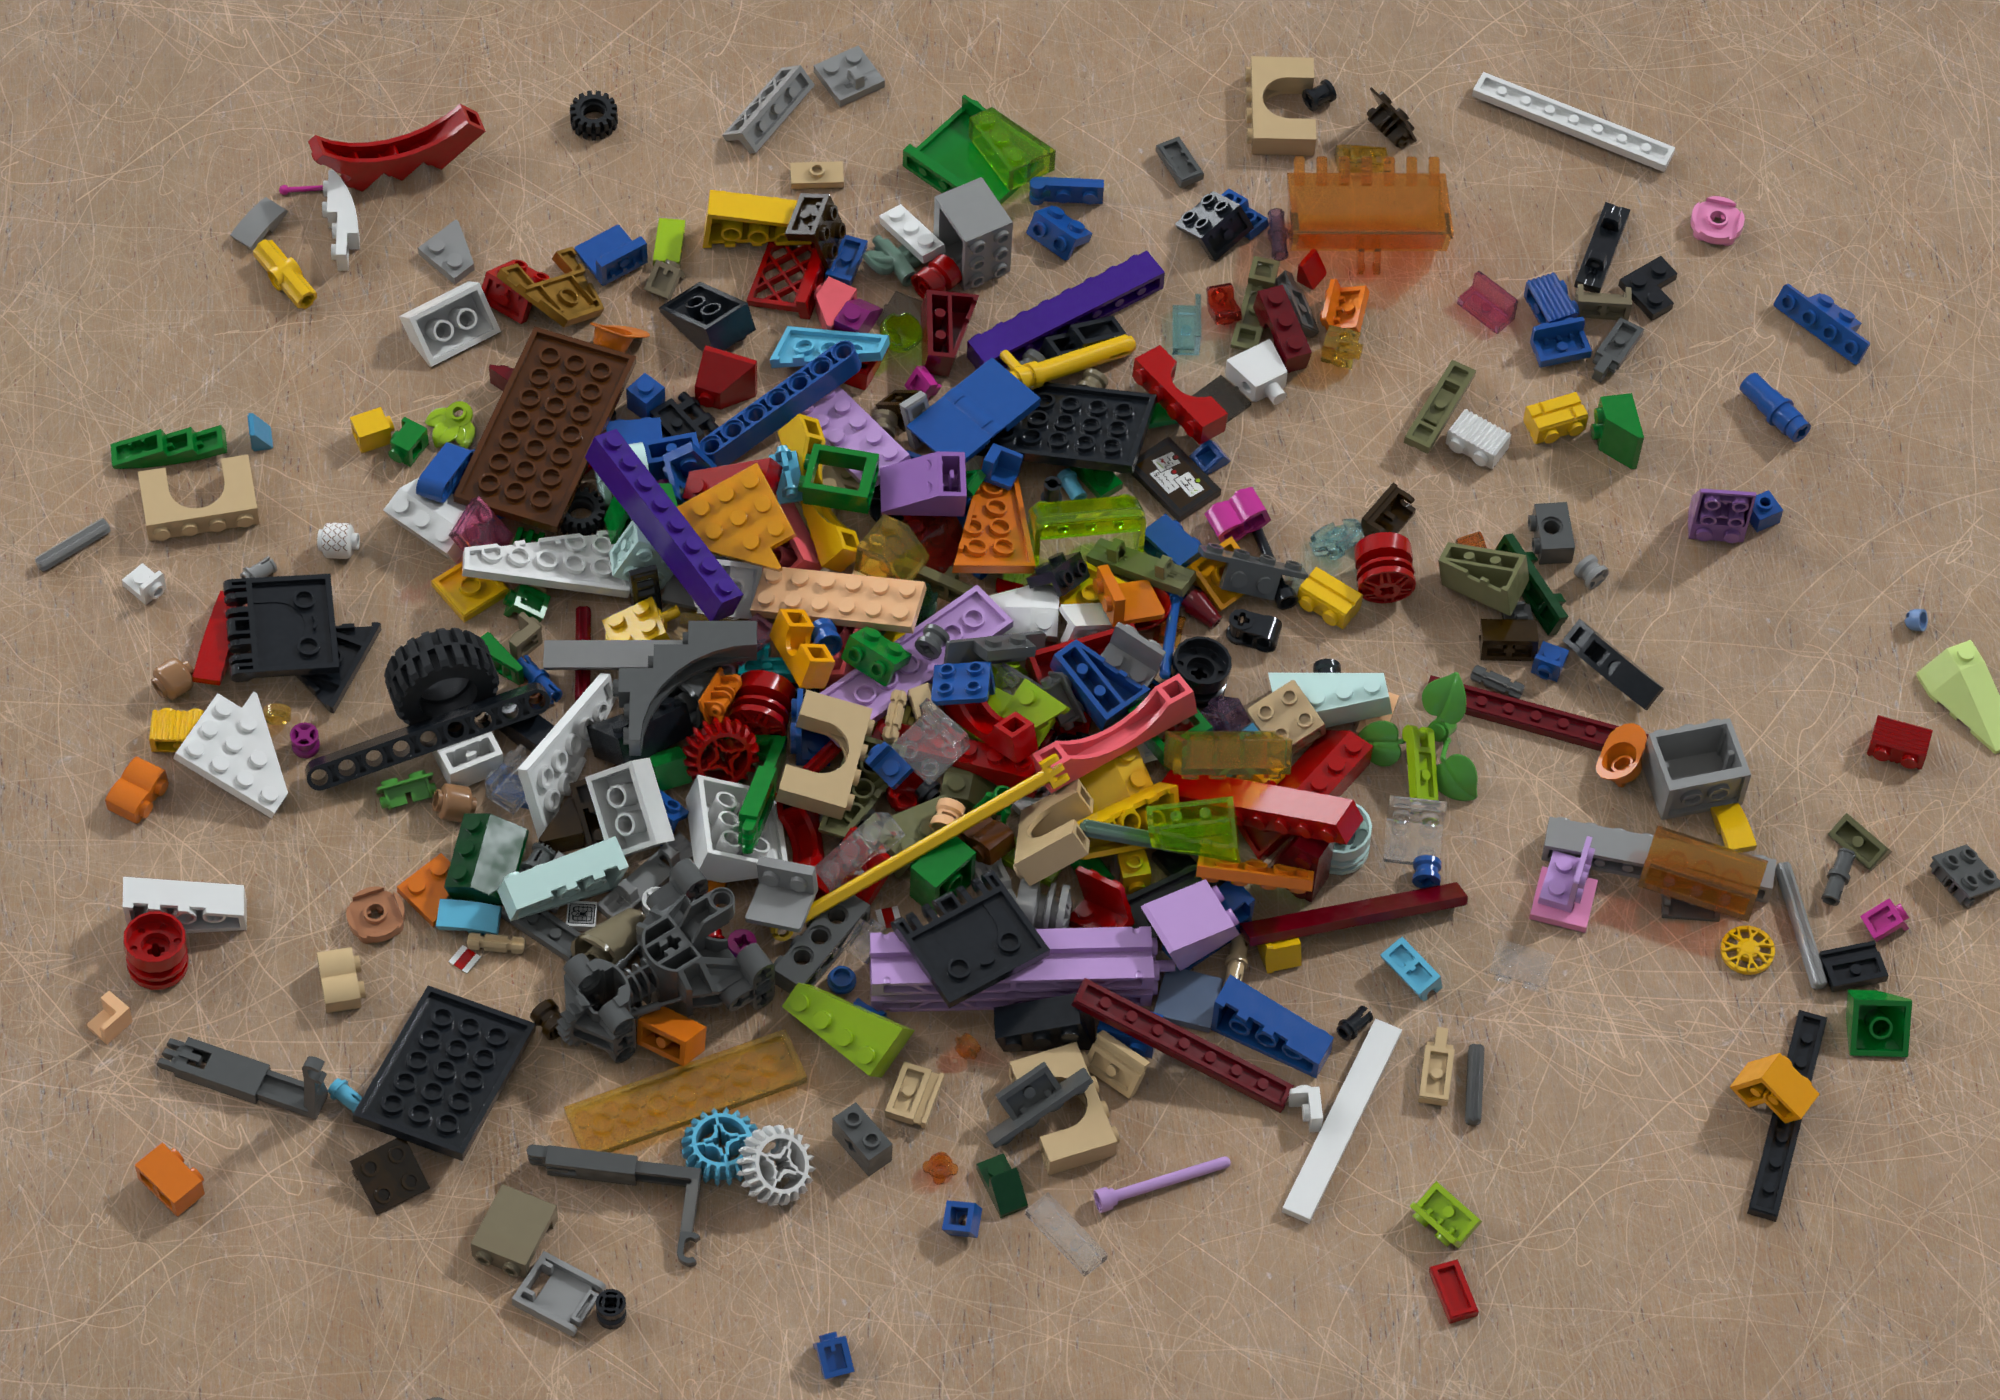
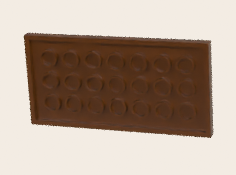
M534 326L453 495L454 502L558 533L588 469L589 462L585 459L587 451L594 437L605 432L637 363L636 356Z

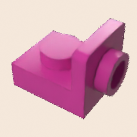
M1890 898L1860 916L1876 942L1900 928L1904 932L1909 929L1905 922L1909 918L1901 904L1895 906Z

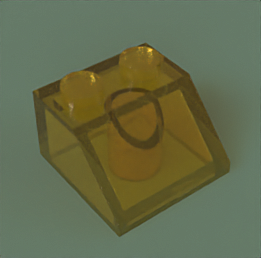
M883 514L857 546L854 570L866 576L913 580L929 560V554L908 524Z

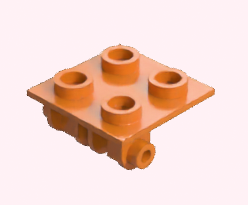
M719 667L698 701L699 710L703 713L708 724H712L713 717H717L721 722L724 716H729L736 692L742 686V679L738 674L725 675L722 667Z

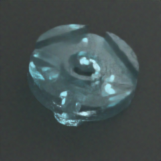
M1343 519V525L1335 527L1334 522L1318 529L1310 537L1312 543L1309 542L1313 554L1319 557L1329 556L1330 560H1337L1343 557L1346 550L1355 546L1359 540L1365 537L1360 522L1357 519Z

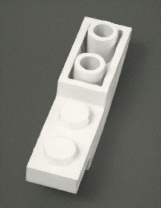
M329 170L328 180L323 181L324 197H327V202H322L323 218H328V226L332 228V238L336 239V244H331V259L336 260L338 271H348L349 249H360L357 213L347 186L334 170Z

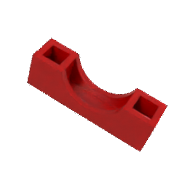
M1161 345L1136 357L1132 373L1134 381L1141 385L1149 394L1157 395V403L1167 411L1171 419L1176 420L1184 428L1189 437H1192L1201 445L1225 431L1228 413L1212 396H1190L1181 392L1174 385L1173 380L1177 361Z
M987 701L983 703L943 705L945 716L1016 764L1039 750L1034 723L1016 711L1006 718H1002L989 706Z
M776 802L778 818L785 827L791 842L792 862L816 867L818 891L814 899L816 901L829 893L821 832H818L820 826L819 815L815 812Z

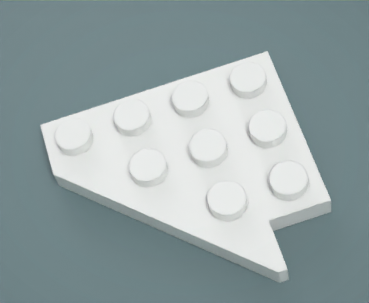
M253 691L241 708L217 693L181 744L173 759L272 819L285 800L288 791L258 694Z

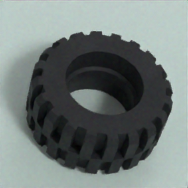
M439 628L435 632L429 633L427 631L421 633V636L416 639L414 637L409 639L404 647L400 646L395 651V656H391L384 674L385 683L395 712L408 725H413L495 696L499 685V676L484 640L468 630L462 632L459 628H451L450 630ZM483 712L478 713L475 717L477 718ZM460 722L450 723L447 730L455 728V725L460 724Z

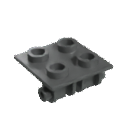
M1967 844L1932 856L1934 861L1930 864L1932 868L1931 873L1938 878L1944 887L1951 884L1948 891L1949 893L1955 892L1953 896L1961 906L1965 905L1969 908L1976 901L1973 897L2000 888V880L1995 872L1989 869L1978 857L1977 853Z

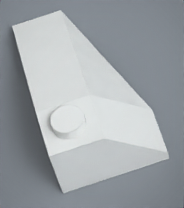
M1028 585L989 595L1013 620V627L1002 635L1043 631L1046 634L1045 641L1057 642L1060 597L1057 596L1054 586L1042 585L1030 589Z

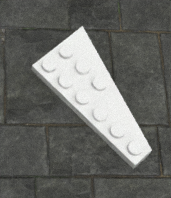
M607 530L597 531L596 535L583 536L577 533L539 538L538 542L525 543V540L514 541L513 545L500 546L496 543L464 548L462 576L628 598L630 593L629 581L615 578L612 575L609 552L615 544H611Z
M600 673L517 769L538 840L560 810V804L564 796H570L571 788L569 783L577 781L586 763V759L583 756L588 747L592 748L586 726L606 720L617 698L613 697V682L610 674Z

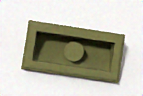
M1847 813L1828 833L1843 848L1854 851L1856 854L1855 858L1870 871L1892 853L1888 847Z

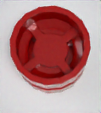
M940 254L927 267H923L914 274L911 282L916 293L924 299L926 290L950 291L962 281V274L959 267L950 257Z

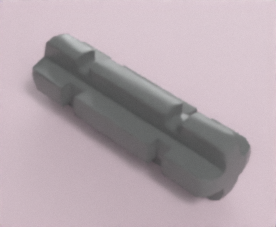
M1479 665L1473 668L1470 675L1472 681L1479 684L1483 682L1484 686L1502 694L1507 692L1509 697L1521 698L1525 688L1523 684L1517 681L1512 683L1510 678L1491 670L1486 672L1487 669Z

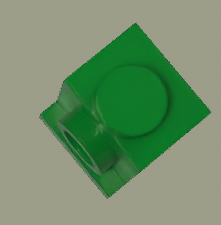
M404 417L401 420L402 428L400 431H395L390 439L391 450L388 452V455L393 461L397 463L402 462L411 467L429 445L428 431L426 427Z

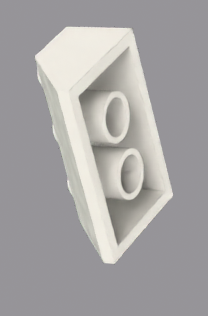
M468 281L399 316L409 340L429 367L501 332L482 287L478 282Z
M419 478L400 487L383 511L401 527L454 563H457L463 555L464 548L469 547L489 519L474 508L454 502L453 494L444 503L417 495L416 486Z

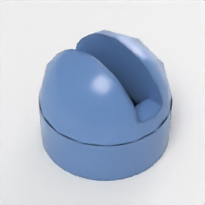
M1910 610L1906 614V627L1913 631H1925L1928 623L1926 610Z

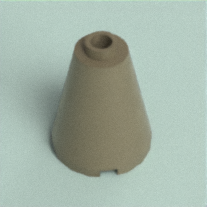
M627 908L580 934L572 941L570 948L572 957L583 953L590 961L598 958L615 965L636 947V925L639 922L643 923L646 918L645 915L637 909Z

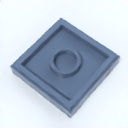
M1175 967V972H1165L1154 1012L1164 1015V1019L1176 1025L1210 1033L1214 1003L1222 989L1223 978L1186 969L1180 971L1178 967Z

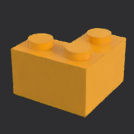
M1781 1053L1748 1062L1730 1086L1749 1108L1766 1103L1784 1123L1802 1119L1819 1096L1811 1081L1802 1076L1793 1067L1790 1059Z

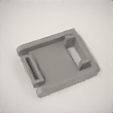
M543 1251L512 1297V1305L574 1337L578 1331L575 1326L581 1327L596 1304L599 1294L592 1290L601 1293L606 1289V1285L591 1275ZM541 1272L550 1276V1278L536 1298L535 1292L530 1289Z

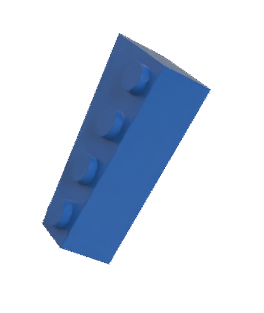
M1231 974L1214 1003L1212 1031L1314 1078L1318 1077L1331 1053L1334 1039L1325 1030L1316 1027Z

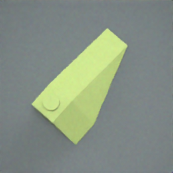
M1971 640L1945 649L1919 670L1916 677L1928 696L1935 703L1940 702L1950 711V716L1955 720H1961L1968 726L1970 733L1994 754L2000 753V695L1985 661Z

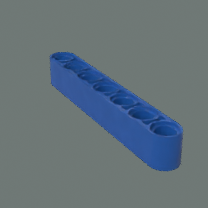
M844 340L830 347L704 437L699 443L700 450L717 467L734 462L787 424L796 415L801 414L857 374L862 367V362L853 343Z

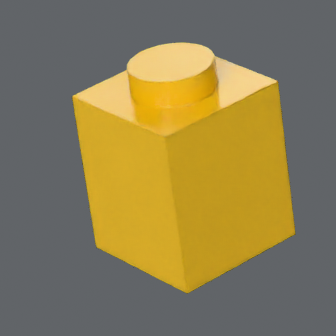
M381 407L350 417L351 431L361 454L390 444L391 432L395 431L391 417H385Z

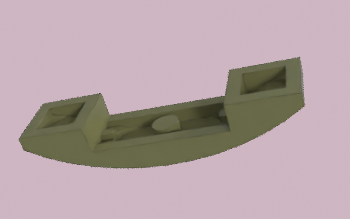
M1258 256L1253 257L1246 292L1230 348L1245 351L1260 344L1264 329L1261 328L1253 305L1258 291L1275 287L1280 261Z

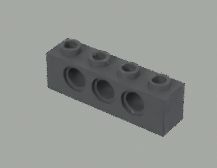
M853 895L810 920L805 932L801 936L797 935L792 940L788 952L784 956L780 955L775 960V985L791 994L798 982L815 986L870 920V904ZM838 920L842 923L834 924L832 923V921ZM816 941H823V942H825V943H824V944H815L814 942H816ZM805 961L807 964L799 965L797 962Z

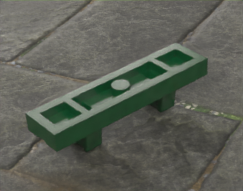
M1513 533L1504 535L1495 550L1526 555L1529 581L1521 596L1527 604H1530L1531 611L1547 635H1556L1569 617L1562 607L1566 600L1561 593H1552L1534 566L1538 561L1533 552H1525Z

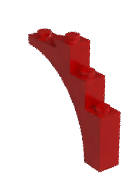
M459 104L431 124L391 139L365 143H347L315 135L308 143L312 151V158L316 163L332 168L335 172L341 174L340 177L347 187L363 192L383 174L403 181L423 162L428 166L432 165L442 170L486 131L478 112Z

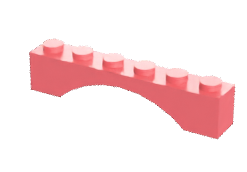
M1180 674L1171 677L1155 686L1131 713L1111 727L1082 739L1055 741L1033 753L1032 757L1036 773L1042 770L1038 762L1052 754H1057L1059 761L1052 764L1051 768L1062 763L1065 770L1057 774L1056 777L1068 773L1070 780L1056 789H1053L1049 783L1045 787L1050 793L1059 790L1198 713L1194 691Z

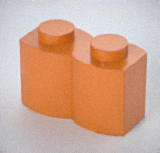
M136 756L128 764L121 778L113 785L106 796L107 809L138 824L142 818H147L153 808L152 802L158 796H163L169 785L166 770Z

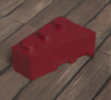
M1296 835L1284 848L1278 851L1268 867L1273 868L1274 865L1281 864L1314 871L1312 892L1306 891L1303 894L1292 893L1295 897L1312 903L1329 878L1334 842L1328 843L1324 840L1313 838L1306 839Z

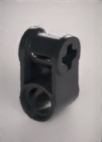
M1237 609L1231 612L1229 616L1230 625L1226 630V637L1231 643L1254 648L1266 653L1275 651L1282 628V622L1278 618L1250 612L1245 609ZM1242 616L1244 617L1243 623L1240 622Z

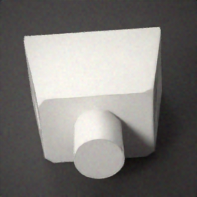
M1270 339L1227 359L1226 378L1251 401L1257 402L1268 397L1274 405H1277L1286 398L1287 395L1283 389L1286 386L1287 369Z

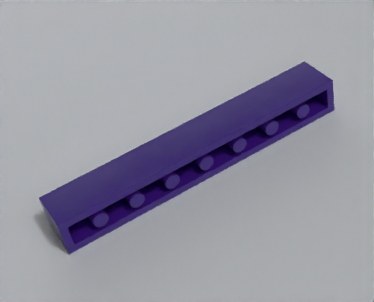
M1148 251L1139 255H1133L1127 261L1117 266H1111L1105 272L1095 277H1089L1083 283L1073 288L1065 289L1061 294L1049 300H1043L1034 308L1022 311L1014 318L1006 322H1000L982 334L974 335L967 341V358L976 369L990 358H994L1004 368H1007L1008 366L999 356L1003 350H1008L1017 361H1021L1022 355L1028 349H1035L1039 352L1045 337L1067 333L1070 325L1108 317L1163 289L1165 272Z
M617 429L595 436L585 459L708 620L719 621L733 615L744 594Z

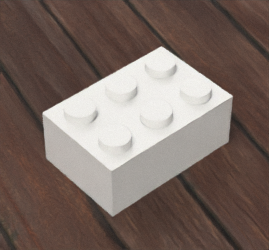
M650 757L629 761L585 777L603 838L607 840L616 836L625 857L675 840Z

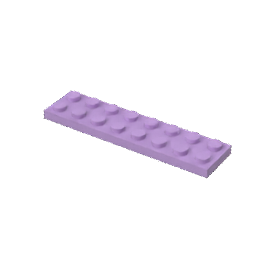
M976 585L916 626L913 634L906 633L894 641L900 644L904 650L911 653L912 656L909 664L894 672L889 685L883 686L855 668L820 692V694L872 708L870 719L875 720L876 723L887 715L893 690H903L907 695L908 690L925 683L932 684L934 665L944 663L946 646L941 648L942 653L937 659L923 656L915 647V641L918 637L923 636V629L927 624L940 626L949 634L950 640L1002 635L1013 627V620ZM830 738L836 744V746L840 748L838 743L834 741L832 738Z

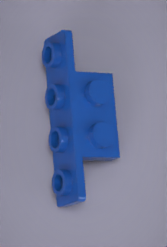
M1785 284L1773 304L1774 307L1854 365L1860 363L1870 346L1869 341L1856 333L1862 323L1855 319V315L1852 312L1837 306L1828 295L1819 293L1808 298L1790 284Z

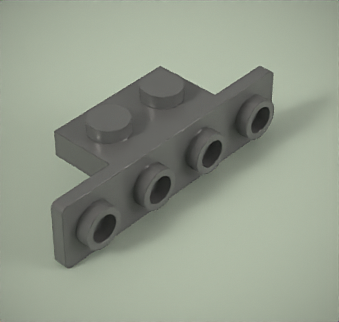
M1208 543L1207 546L1199 545L1198 547L1202 557L1226 562L1219 585L1222 590L1274 601L1281 575L1304 580L1309 575L1302 567V564L1296 561L1277 562L1276 558L1261 554L1260 558L1254 557L1242 549H1234V552L1224 550L1223 546L1214 543Z
M1043 631L949 640L946 642L943 664L970 663L974 661H991V664L1026 661L1027 657H1035L1036 650L1045 647L1046 634Z
M1041 1063L995 1094L1010 1117L987 1132V1137L994 1148L1009 1144L1018 1133L1024 1129L1034 1127L1042 1117L1049 1112L1059 1110L1064 1105V1102L1074 1095L1084 1093L1094 1081L1086 1069L1081 1068L1059 1083L1046 1063Z

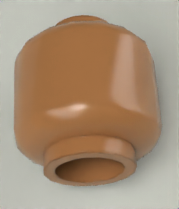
M173 657L154 669L151 683L161 698L167 697L174 700L193 687L192 676L194 670L188 661L181 662Z
M445 783L440 789L435 790L432 801L433 811L437 812L439 819L462 822L464 814L475 813L477 799L472 796V791L468 786Z

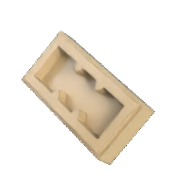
M843 161L790 163L791 189L844 188Z

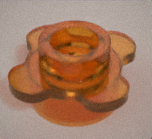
M942 1151L932 1155L929 1161H925L922 1166L923 1171L929 1173L933 1177V1182L937 1185L944 1184L946 1178L958 1173L957 1164L952 1163L950 1156Z

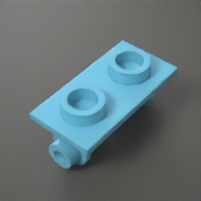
M780 445L777 447L775 454L769 455V458L771 457L783 467L776 492L778 502L781 505L803 501L802 492H798L801 472L797 453L788 449L787 445Z

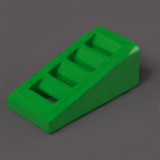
M487 632L481 636L488 646L497 673L517 685L524 684L523 667L491 633Z

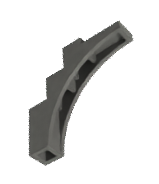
M688 621V632H683V644H654V656H648V668H619V679H613V697H619V708H624V720H629V727L623 728V744L629 745L630 756H641L643 738L650 719L661 702L678 686L693 676L713 667L733 662L757 660V621Z

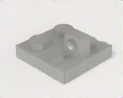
M859 45L814 65L815 75L839 107L885 87L884 78L878 73Z

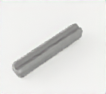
M101 518L35 558L37 567L42 572L46 571L111 531L108 522Z

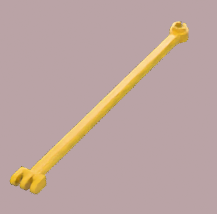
M1052 754L1038 762L1042 769L1038 773L814 901L805 923L1047 783L1053 789L1070 780L1068 773L1056 777L1057 774L1065 770L1063 764L1060 763L1051 768L1052 764L1059 761L1058 755ZM769 927L773 938L778 941H786L793 935V931L787 930L785 934L781 935L778 934V928Z

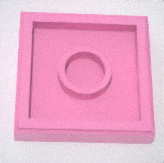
M1542 866L1529 919L1585 933L1598 880L1587 878L1580 904L1574 902L1572 912L1570 913L1538 903L1548 870L1547 867Z

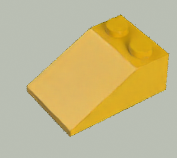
M1137 747L1079 778L1094 800L1093 814L1154 785Z

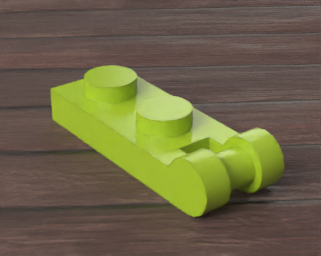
M1406 725L1402 730V738L1406 741L1410 803L1428 806L1439 804L1434 731L1428 727L1418 729L1417 726Z

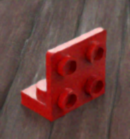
M514 259L487 271L482 284V290L490 307L523 324L527 322L532 303L497 277L499 270L518 263L534 283L550 279V277L543 272H537L528 267L526 262Z
M1078 866L1075 872L1084 900L1071 913L1069 926L1073 928L1132 927L1135 922L1124 886L1117 880H1110L1101 876L1093 869L1088 870Z

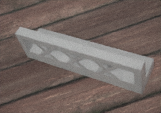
M801 65L781 68L722 136L726 141L740 140L749 154L756 153L815 84Z

